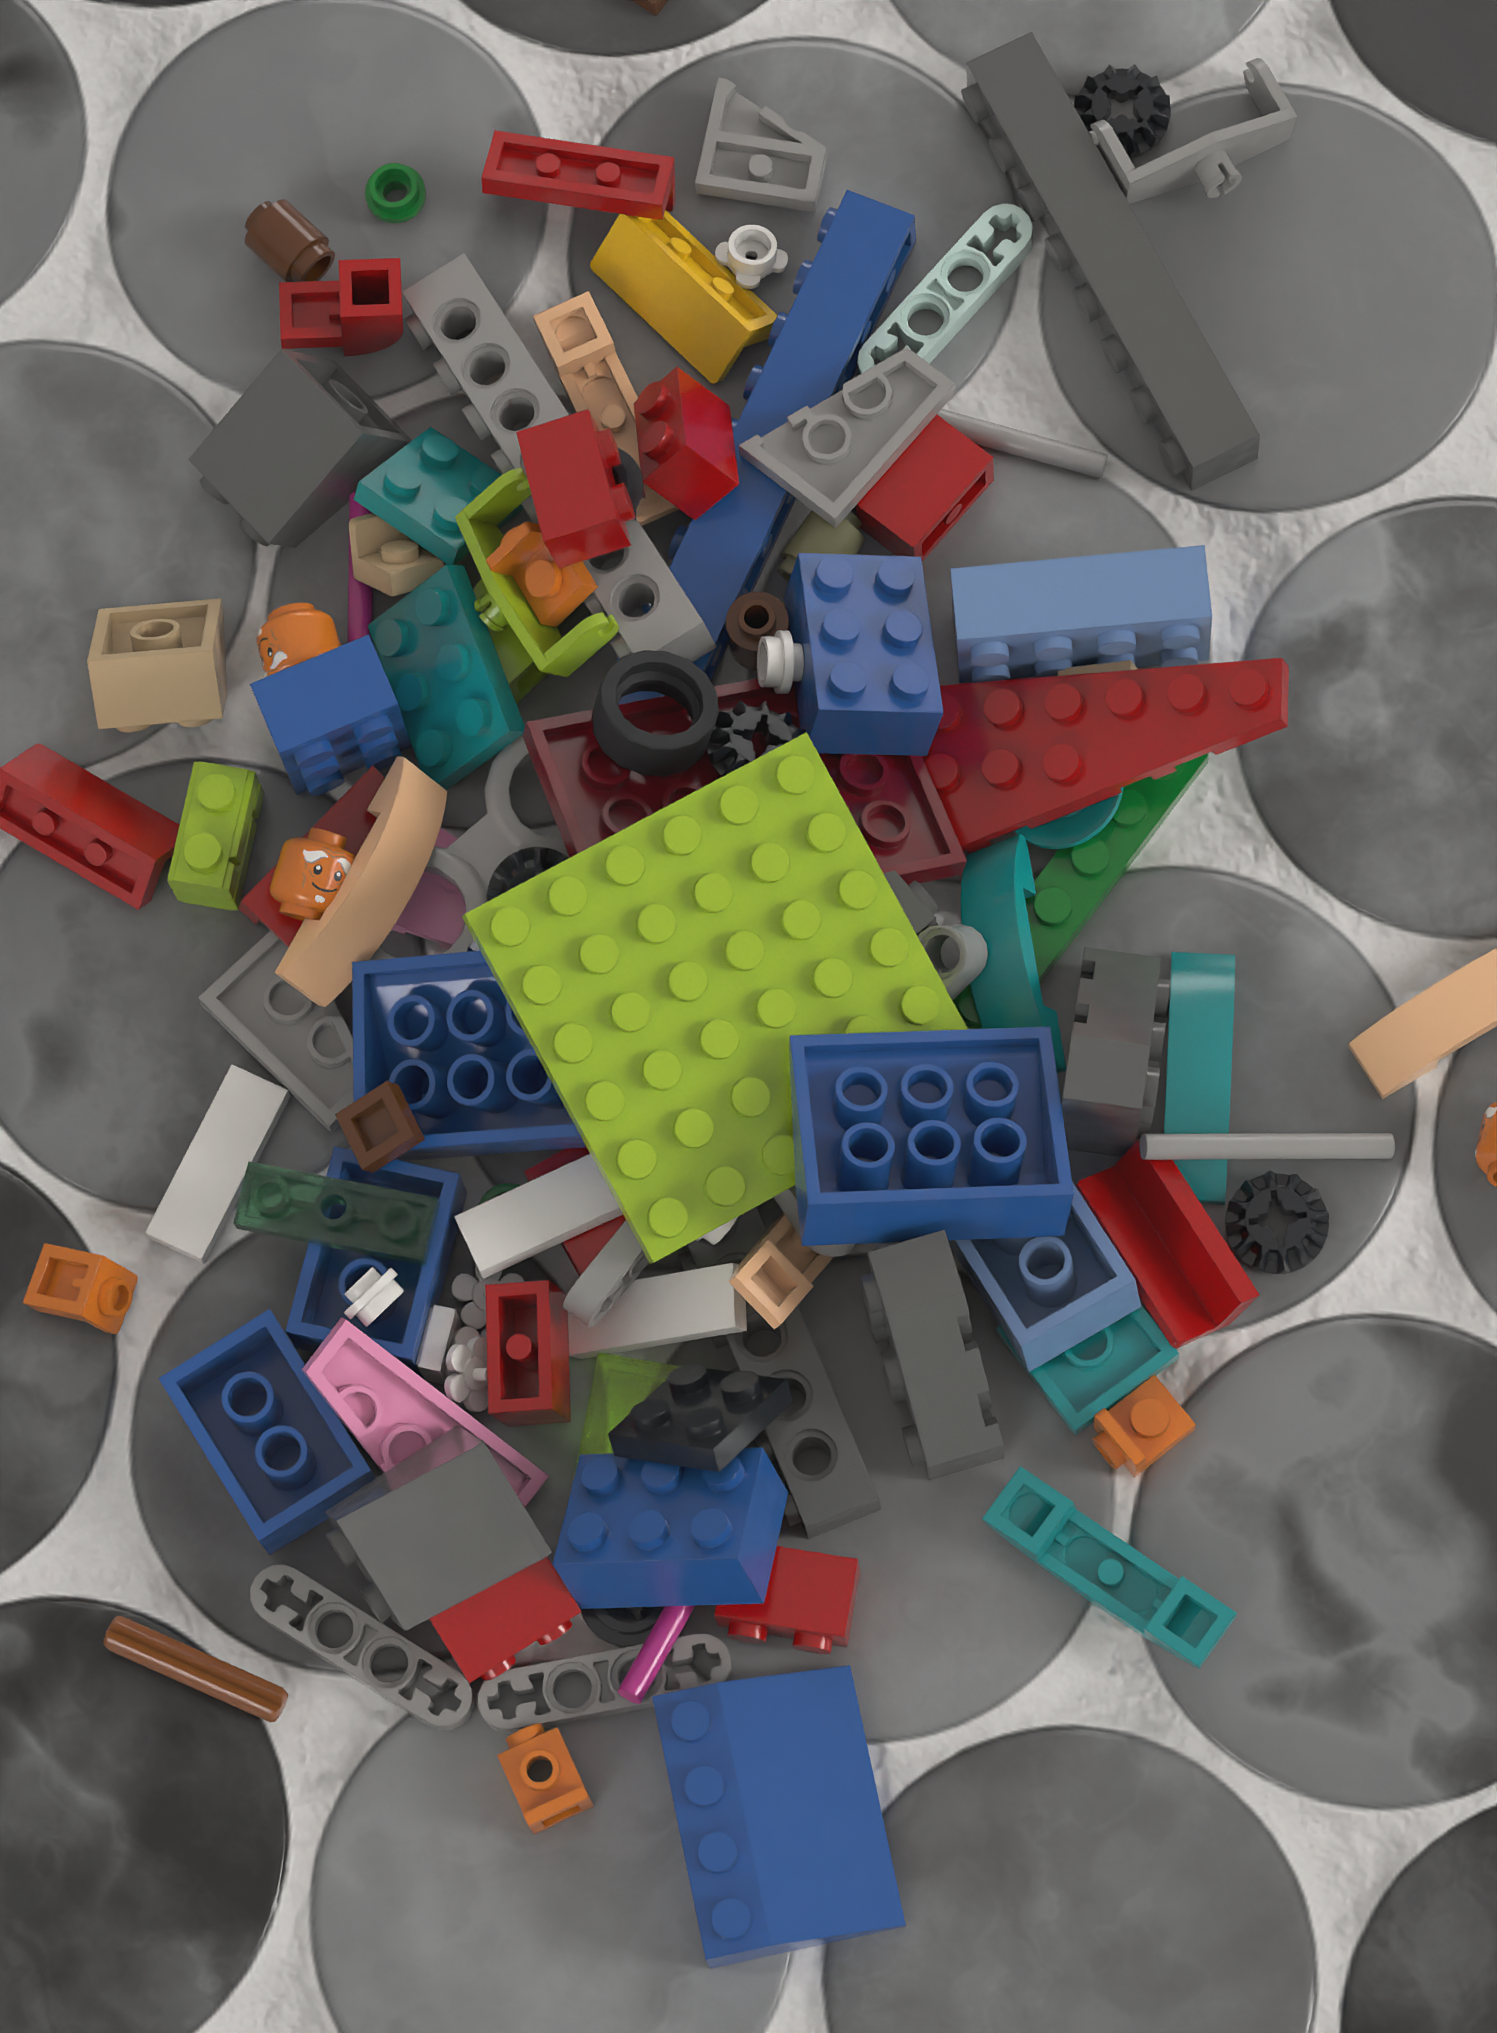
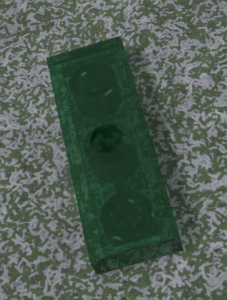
M248 1161L233 1224L236 1229L426 1266L440 1202L435 1197ZM334 1204L346 1205V1211L340 1218L328 1219L325 1217L330 1206Z

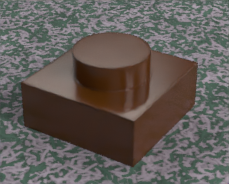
M389 1081L384 1082L335 1114L361 1169L374 1173L425 1140L399 1085Z

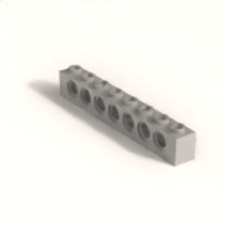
M465 253L402 291L413 311V314L406 317L404 321L422 350L432 345L437 349L442 358L434 362L433 366L451 395L463 390L470 404L461 410L479 439L483 440L491 435L500 449L490 455L501 474L503 475L516 468H522L526 474L516 432L568 416L569 414ZM474 329L467 337L455 340L463 331ZM503 374L495 383L484 385L485 381L491 376ZM533 419L527 427L512 431L519 422ZM531 494L521 504L531 521L539 524ZM637 518L636 520L628 521L626 526L631 546L583 561L598 586L583 602L591 615L603 612L606 618L611 614L614 616L619 626L617 632L619 636L609 642L619 659L639 651L652 650L668 651L694 662L715 649L716 645L703 620ZM613 557H623L621 562L614 568L600 570L607 560ZM647 603L653 604L651 610L645 615L630 617L638 606Z

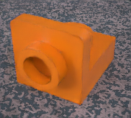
M525 522L509 530L503 536L501 545L486 559L492 572L513 576L541 625L557 627L598 588L583 561L558 568L543 542L540 526L537 523Z
M44 1243L23 1303L39 1312L84 1321L103 1332L118 1334L126 1312L131 1306L138 1277L133 1272L103 1255Z
M1153 1375L1109 1411L1103 1408L1094 1415L1093 1428L1098 1434L1092 1438V1442L1112 1468L1117 1470L1124 1464L1135 1478L1192 1433L1196 1428V1424L1159 1379Z

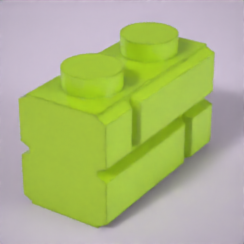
M201 761L194 762L167 879L178 901L231 911L239 910L238 907L242 897L257 829L254 820L260 816L265 794L255 771Z

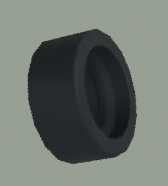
M643 650L623 656L607 669L599 687L592 711L593 734L606 755L619 766L638 774L669 776L688 770L703 757L719 714L717 692L706 673L690 660L668 651ZM638 691L658 692L673 698L688 712L692 723L687 731L671 736L653 735L636 728L624 718L618 703L623 696Z

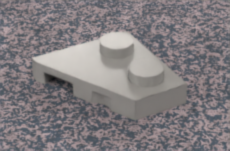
M718 78L695 180L696 194L816 213L827 161L826 147L805 132L791 129L782 116L766 105L761 109L736 91V85L728 79Z

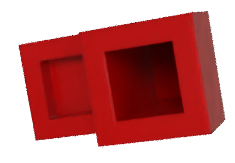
M400 258L338 260L339 280L279 282L281 348L343 347L344 357L374 353L395 344L403 335Z

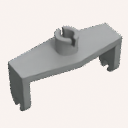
M1261 58L1246 62V66L1249 69L1244 70L1243 74L1249 94L1262 117L1211 132L1136 169L1110 124L1105 120L1091 124L1093 131H1090L1089 134L1129 204L1197 182L1202 183L1204 192L1209 198L1219 197L1218 185L1225 195L1237 187L1242 180V175L1236 170L1235 165L1290 139L1297 115L1270 68Z

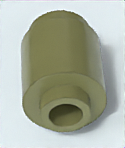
M811 510L781 552L784 560L777 568V572L783 579L789 582L798 553L856 555L865 542L864 536L858 531L862 522L856 515L850 512L835 528Z

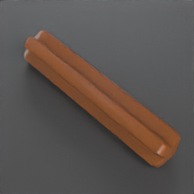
M116 1616L106 1631L103 1644L109 1651L268 1722H276L285 1708L288 1693L283 1687L126 1617Z

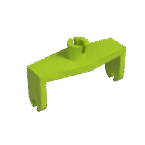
M516 468L498 477L455 516L456 522L488 591L474 602V607L479 612L486 607L488 608L479 617L489 628L496 632H502L509 624L540 672L568 677L617 634L619 626L612 614L606 618L604 613L600 612L582 620L565 636L561 637L557 627L541 625L513 576L491 571L486 559L501 545L503 534L497 527V524L531 495L527 474L524 473L522 468Z

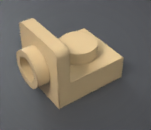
M374 513L355 517L349 521L354 579L393 597L413 591L444 567L442 560L429 551L418 547L416 542L411 541L409 537Z

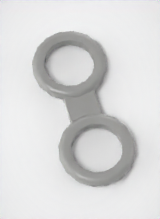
M523 735L503 748L491 764L484 789L487 814L447 848L434 846L424 872L441 875L455 885L465 900L466 912L488 902L486 894L491 876L497 866L510 854L528 847H547L569 857L562 838H552L536 834L520 822L512 809L510 793L515 776L526 762L531 760ZM465 923L459 938L450 949L441 954L467 952L468 946L474 941V938ZM379 947L370 960L392 959L395 957H392Z

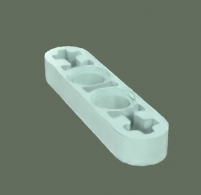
M999 204L992 206L984 212L863 344L858 354V375L875 366L874 359L878 358L884 361L899 350L898 337L894 336L896 334L899 335L902 342L906 345L905 348L908 347L910 350L917 352L918 356L930 364L1028 256L1032 249L1033 226L1028 214L1022 208L1013 204ZM1011 226L1015 227L1017 242L1013 243L1008 239L1001 241L993 250V264L996 265L993 266L986 253L995 243L994 228L997 227L1005 232ZM972 266L982 274L983 281L976 289L964 292L954 289L950 285L948 277L957 267ZM930 309L942 317L943 324L934 334L927 336L919 335L909 327L908 321L910 317L919 310Z

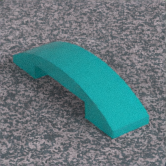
M1018 834L966 855L967 863L964 867L961 881V924L973 927L981 933L988 950L986 966L970 985L982 1029L1051 1028L1056 1071L1058 1074L1066 1071L1067 1068L1057 1011L1043 1005L1025 899L1036 895L1028 844L1025 836Z
M1172 952L1164 1134L1229 1133L1235 955ZM1228 1159L1173 1160L1201 1204L1225 1205Z
M1021 1466L982 1518L985 1524L1015 1548L1095 1606L1152 1643L1198 1669L1201 1668L1237 1617V1612L1185 1577L1181 1576L1179 1579L1077 1510L1073 1501Z

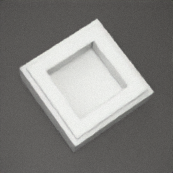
M433 1305V1308L429 1310L416 1365L425 1381L444 1385L447 1378L444 1372L446 1355L452 1346L454 1332L462 1327V1322L456 1309Z

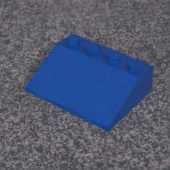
M480 950L352 962L353 1102L386 1081L398 1084L425 1138L424 1141L395 1160L411 1161L586 1147Z
M1050 1027L790 1035L789 1058L795 1186L802 1246L904 1242L941 1230H945L948 1240L1065 1235L1074 1192Z
M850 1665L717 1682L652 1696L705 1960L710 1969L906 1927Z

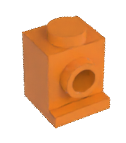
M536 1723L518 1730L505 1739L509 1750L498 1754L497 1757L523 1812L527 1825L533 1834L594 1807L558 1727L545 1732L542 1723ZM547 1760L552 1764L553 1771L548 1780L534 1782L529 1778V1768L535 1761Z

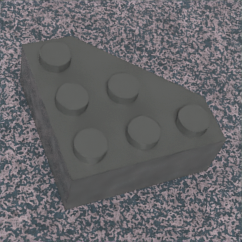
M1084 947L1062 1098V1113L1068 1150L1123 1157L1135 1144L1136 1139H1140L1142 1134H1150L1160 1076L1159 1062L1161 1060L1166 1023L1153 1022L1154 1016L1166 1017L1171 981L1159 978L1161 957Z
M945 1230L868 1252L870 1273L860 1275L865 1301L864 1307L875 1343L887 1340L890 1350L881 1352L884 1364L883 1371L893 1404L906 1401L912 1425L903 1427L901 1430L912 1466L924 1462L929 1480L1003 1459L1004 1444L996 1416L992 1417L990 1411L992 1409L989 1395L990 1390L976 1341H972L971 1333L973 1331L969 1318L970 1313Z

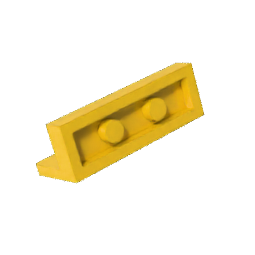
M666 210L663 220L619 214L590 262L591 270L712 384L724 380L744 347L769 339L770 331L778 316L750 289L741 288L736 283V276L725 265H720L716 261L715 256Z

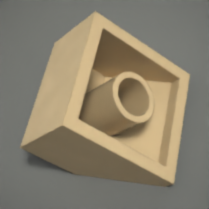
M221 598L98 610L87 659L98 729L116 728L118 731L130 733L142 731L153 724L177 722L184 727H198L210 723L213 719L223 718L227 695L224 618Z

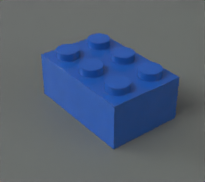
M798 553L784 594V605L788 613L793 643H800L804 654L802 679L800 682L794 681L800 729L806 730L818 753L927 756L944 712L921 557Z
M369 635L250 684L296 795L307 790L311 796L327 793L345 782L343 775L365 766L369 769L373 765L377 770L387 768L393 765L397 757H403L401 751L412 747L399 704Z
M334 1146L285 1330L296 1349L314 1353L342 1317L417 1375H421L416 1361L430 1308H433V1305H439L459 1227L454 1216L463 1212L467 1196V1190L459 1173L395 1159L372 1173L361 1169L352 1150ZM372 1267L381 1276L392 1268L398 1274L394 1280L404 1292L367 1327L356 1316L350 1320L344 1312L353 1303L344 1294Z
M270 1309L158 1378L256 1538L269 1555L327 1520L328 1517L325 1511L376 1479L336 1413L302 1371V1368L305 1366L304 1362Z
M763 1447L744 1448L720 1472L617 1457L613 1453L580 1455L552 1565L580 1609L764 1604L788 1491Z

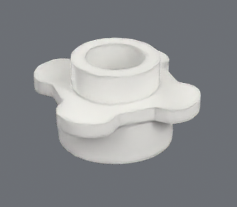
M759 225L739 227L731 234L728 242L720 243L715 250L716 261L720 265L728 266L736 275V283L744 289L758 287L760 279L772 272L781 273L788 265V255L785 251L777 249L775 236L768 229ZM752 256V257H756L757 259H756V260H750V259H747L746 257Z

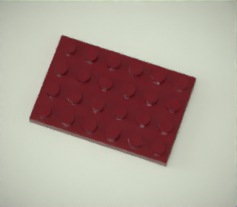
M758 678L714 686L717 692L719 712L731 711L740 700L748 707H758L764 701H767L769 709L780 715L790 711L792 723L796 728L800 729L794 681H792L788 694H776L773 687H761ZM668 696L618 704L624 718L636 728L653 735L671 736L687 731L692 723L686 709ZM593 709L528 721L523 732L524 742L570 858L721 778L722 776L716 771L709 759L707 748L703 757L688 770L669 776H648L619 766L603 752L593 734ZM759 732L754 734L751 739L753 751L756 752L755 759L761 757V754L765 753L767 748L765 737L762 736L763 733ZM818 753L883 873L895 870L907 885L914 880L918 883H925L962 875L967 860L922 756Z

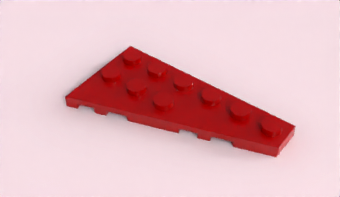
M1283 658L940 685L944 713L928 754L922 757L962 851L967 850L969 853L992 845V839L1024 826L1033 829L1122 793L1120 788L1149 776L1155 780L1176 771L1175 766L1209 752L1218 755L1288 727L1289 666Z

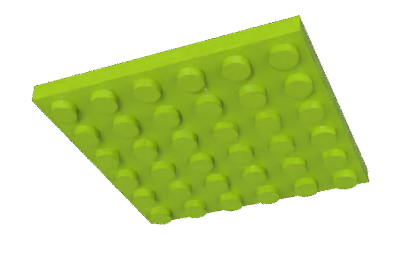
M807 732L462 916L650 1264L795 1186L789 1058L790 1035L968 1029Z

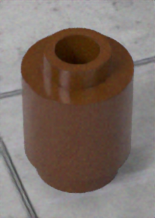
M281 199L274 203L265 201L256 207L246 220L245 228L248 231L245 236V245L285 282L319 281L333 264L335 252L328 247L329 239L287 200Z
M751 592L742 595L732 603L726 615V629L733 658L744 668L757 671V651L761 637H774L778 630L790 631L787 610L778 598L765 592Z

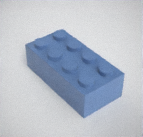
M1205 545L950 568L959 683L1000 681L1035 676V678L1058 676V671L1066 670L1069 667L1131 660L1136 667L1197 665L1198 661L1209 660L1212 608Z
M1073 1182L1074 1196L1064 1236L948 1240L951 1249L1028 1372L1141 1307L1135 1278Z

